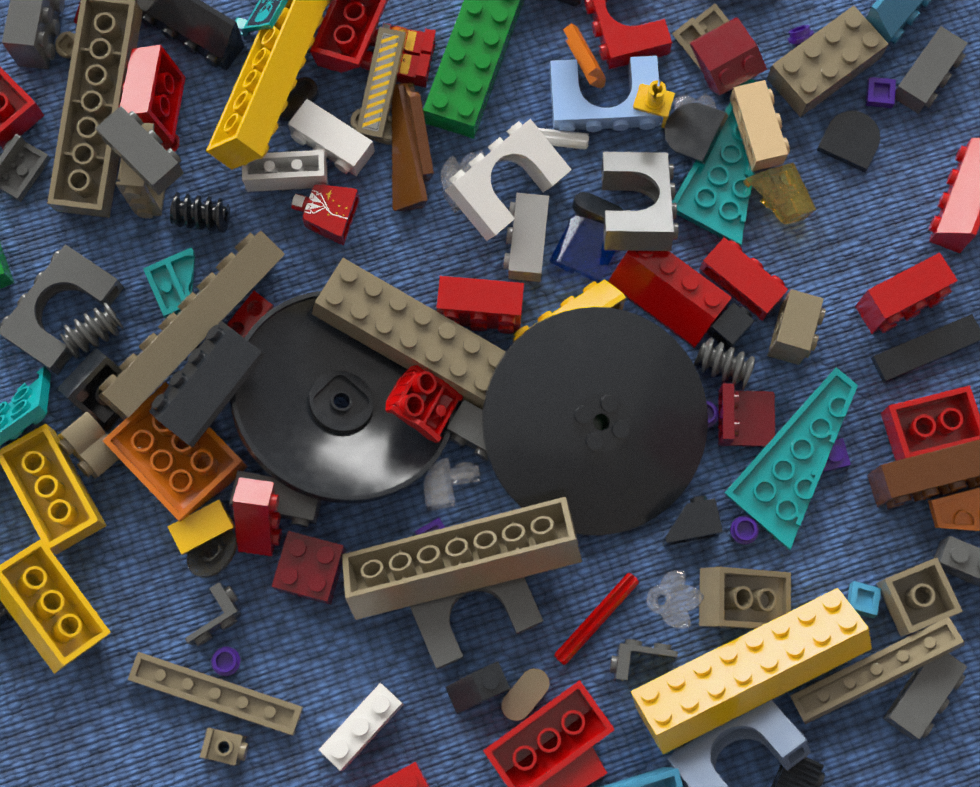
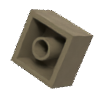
M793 289L789 291L780 306L767 356L797 365L804 358H809L811 351L815 350L819 335L814 333L824 319L826 309L821 308L824 298Z
M937 557L876 583L878 588H881V595L900 636L913 633L947 617L963 612Z

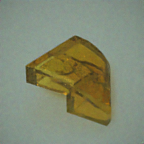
M794 162L752 175L743 181L747 188L752 185L763 196L761 202L766 207L772 209L775 216L784 225L805 220L816 211Z

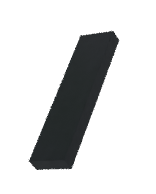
M971 314L877 354L871 359L883 383L980 342V328Z

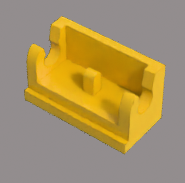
M217 500L188 515L182 521H177L167 527L180 553L184 555L224 532L230 531L235 526L224 503Z

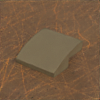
M715 3L696 19L692 17L672 35L701 70L690 42L725 24L729 19Z

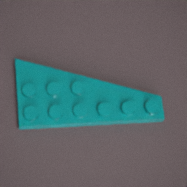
M749 79L744 83L740 84V86L754 83L757 81ZM730 101L725 110L728 118L706 163L703 164L695 161L672 203L677 204V215L722 239L725 237L728 241H734L741 247L754 171L751 170Z
M45 366L36 372L39 378L30 386L24 383L17 389L18 392L12 397L9 404L6 401L0 404V447L7 440L18 438L30 424H38L45 418L51 382V373Z
M835 368L724 493L789 551L858 387L855 382L838 368Z

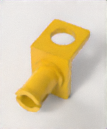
M658 80L651 82L650 85L640 84L633 108L663 117L661 128L665 129L675 93L666 91V85L662 81L660 86H657Z

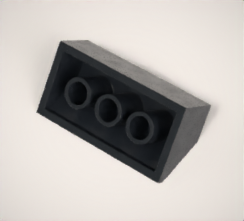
M137 0L143 12L141 21L150 28L155 26L160 29L166 38L171 41L176 39L181 42L183 47L192 54L199 53L207 63L215 68L220 66L227 71L245 47L236 21L201 0Z
M220 321L218 325L213 326L208 331L203 344L192 351L183 369L173 375L170 385L164 393L159 394L154 399L149 412L160 423L193 448L265 357V354Z

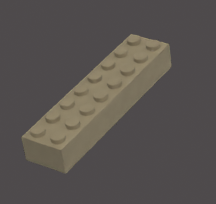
M81 0L47 202L57 212L110 218L119 156L102 140L95 128L118 109L121 103L123 84L127 74V63L130 60L131 50L137 48L143 14L136 0Z
M259 231L256 235L250 232L235 247L238 252L235 255L231 252L215 267L219 272L216 275L211 272L197 286L200 290L197 295L194 292L188 295L177 306L181 311L177 315L172 312L158 326L162 331L158 335L154 332L139 345L142 351L137 356L133 353L119 366L122 372L117 377L114 374L110 375L99 387L103 392L98 397L122 419L129 418L203 341L208 331L213 326L218 325L285 255L262 231Z
M342 258L316 299L312 315L404 368L409 369L411 366L418 365L425 371L431 372L434 376L444 380L463 396L462 401L466 400L482 410L489 380L496 365L506 352L345 258Z
M562 497L342 554L345 599L355 620L580 563L582 562L567 499Z

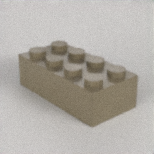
M852 6L772 64L767 80L799 117H802L881 59L889 44L855 6Z

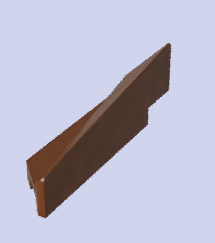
M413 82L395 84L392 98V209L394 211L422 209L428 201L424 182L430 181L434 171L421 96L419 92H415Z

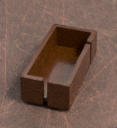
M980 440L878 466L867 475L877 507L886 505L889 510L903 506L904 503L911 501V498L916 503L930 499L931 496L939 494V491L943 496L955 493L958 489L964 488L967 485L969 489L979 487Z

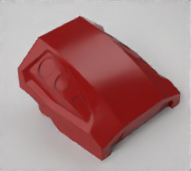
M414 365L398 379L386 400L385 411L394 414L420 432L424 437L437 443L442 438L440 434L456 404L463 399V396L444 380L434 376L429 371H425L420 366Z

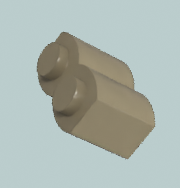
M88 412L84 413L57 435L61 440L58 442L61 449L67 455L73 454L79 460L78 468L87 477L90 475L94 478L99 477L119 460L102 441L108 435Z

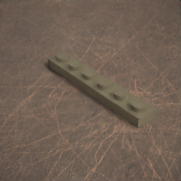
M947 617L790 697L802 720L807 724L965 644L953 622Z
M141 652L137 653L128 677L130 681L293 736L304 708Z

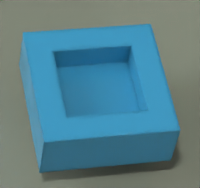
M853 581L849 586L847 601L858 615L875 618L878 615L881 588Z

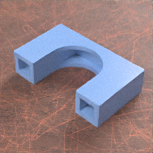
M657 56L630 57L628 67L630 95L623 103L611 108L597 107L583 97L579 88L577 60L550 61L553 130L598 132L602 129L611 128L616 131H623L632 127L649 130L659 126L660 116L633 108L640 84L650 85L651 82L658 80L657 86H659Z

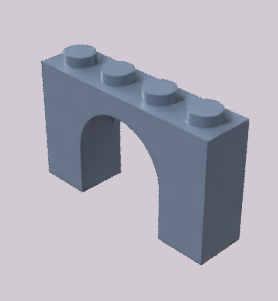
M770 700L695 738L687 745L678 747L672 756L668 758V761L672 768H678L681 781L686 787H728L716 772V761L720 752L734 741L751 739L764 744L786 770H789L811 752L805 737L776 704Z

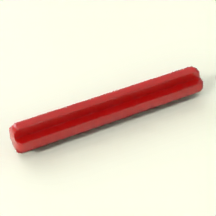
M627 573L556 651L554 657L561 664L566 665L635 589L639 584L638 579L631 573Z

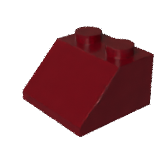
M737 17L690 42L709 89L719 95L767 70L757 44Z

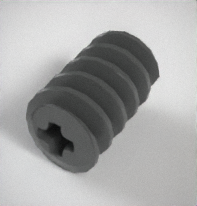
M106 302L103 303L105 312L102 313L97 308L93 309L94 318L90 317L87 313L83 314L84 324L74 319L75 329L70 328L67 324L64 325L65 334L62 335L60 333L75 358H80L79 348L88 353L90 352L89 343L99 347V337L108 342L110 340L108 332L117 337L119 335L118 326L124 329L116 313Z
M709 338L702 344L693 363L696 367L699 363H702L701 372L703 373L711 367L712 377L722 372L723 382L731 376L734 387L742 381V390H744L754 369L755 357L751 356L745 362L743 351L734 357V347H730L726 352H723L724 343L720 342L714 348V339Z

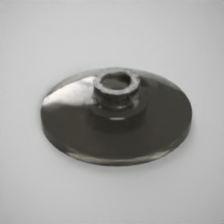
M228 530L188 551L187 565L189 570L201 578L212 577L224 570L233 559L237 549L235 533L232 530Z

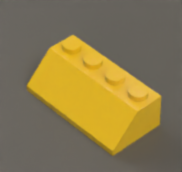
M605 279L598 284L594 281L583 289L584 293L576 298L571 296L565 299L560 304L561 308L553 313L551 311L545 312L537 321L540 322L555 314L577 308L609 307L623 310L626 297ZM528 325L520 328L514 334L513 342L529 329Z

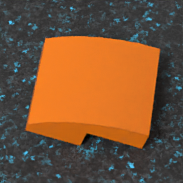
M571 23L563 29L568 38L566 42L589 84L601 89L606 83L605 75L579 28Z

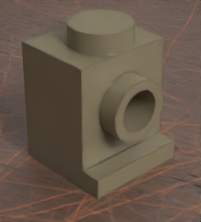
M207 728L200 757L239 766L240 760L244 761L247 756L249 743H245L247 736ZM224 741L228 742L230 746L229 751L226 753L220 751V745Z

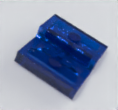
M573 214L549 262L572 274L575 271L599 283L616 250H604V224Z

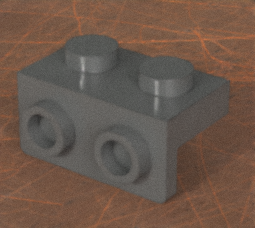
M16 134L12 140L5 144L3 153L0 156V191L21 202L51 160L49 155L28 144L20 135Z

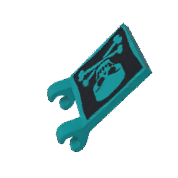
M259 0L248 20L242 18L235 19L241 31L240 34L246 37L251 31L273 28L288 0Z

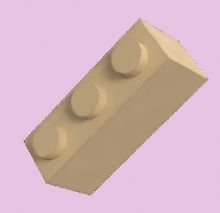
M765 80L734 87L730 101L751 170L757 171L783 165L790 152L787 138H783L781 133L782 120L779 113H775L772 90L767 88Z

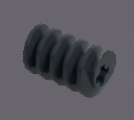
M175 193L170 206L171 224L175 223L176 227H183L185 224L189 229L194 228L196 225L198 230H204L207 226L208 231L214 232L217 228L220 233H225L228 228L230 205L223 206L222 198H218L216 205H213L212 197L208 196L205 204H203L200 195H197L195 201L191 202L190 194H186L184 201H181L180 193Z

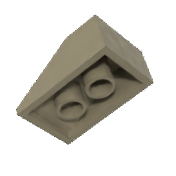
M730 567L700 568L699 626L756 629L791 611V572Z

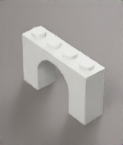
M531 119L523 125L518 121L507 131L510 135L503 141L499 137L488 146L491 151L485 157L482 153L468 163L472 168L466 173L462 169L449 179L452 184L445 189L486 241L497 235L515 219L493 191L491 172L495 163L510 161L518 164L529 174L542 192L551 188L571 171V168Z

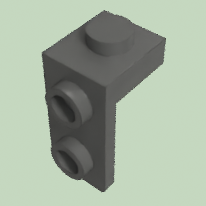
M219 582L209 588L224 613L185 637L184 639L187 644L201 646L213 638L211 633L219 628L226 630L237 623L236 618L241 615V612L235 602L239 599L230 585L225 587Z
M625 639V644L620 643L617 647V656H611L609 672L614 673V680L626 682L628 680L631 653L675 659L678 656V651L671 650V645L654 643V648L642 646L643 641Z

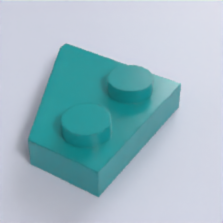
M192 247L143 268L165 319L172 312L177 315L181 311L177 306L193 292L195 252Z

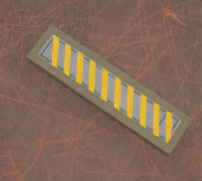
M379 27L356 129L362 135L379 139L384 138L407 35L406 32Z

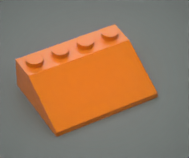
M165 382L129 418H126L102 441L176 519L182 521L232 483L236 478L237 470L244 471L248 466L210 427H208L192 448L149 412L154 399L159 394H163L169 385Z

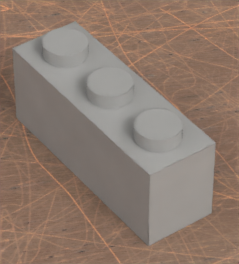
M516 193V202H510L509 212L515 219L513 228L508 227L506 243L511 244L510 253H505L503 269L508 270V279L541 282L549 196Z

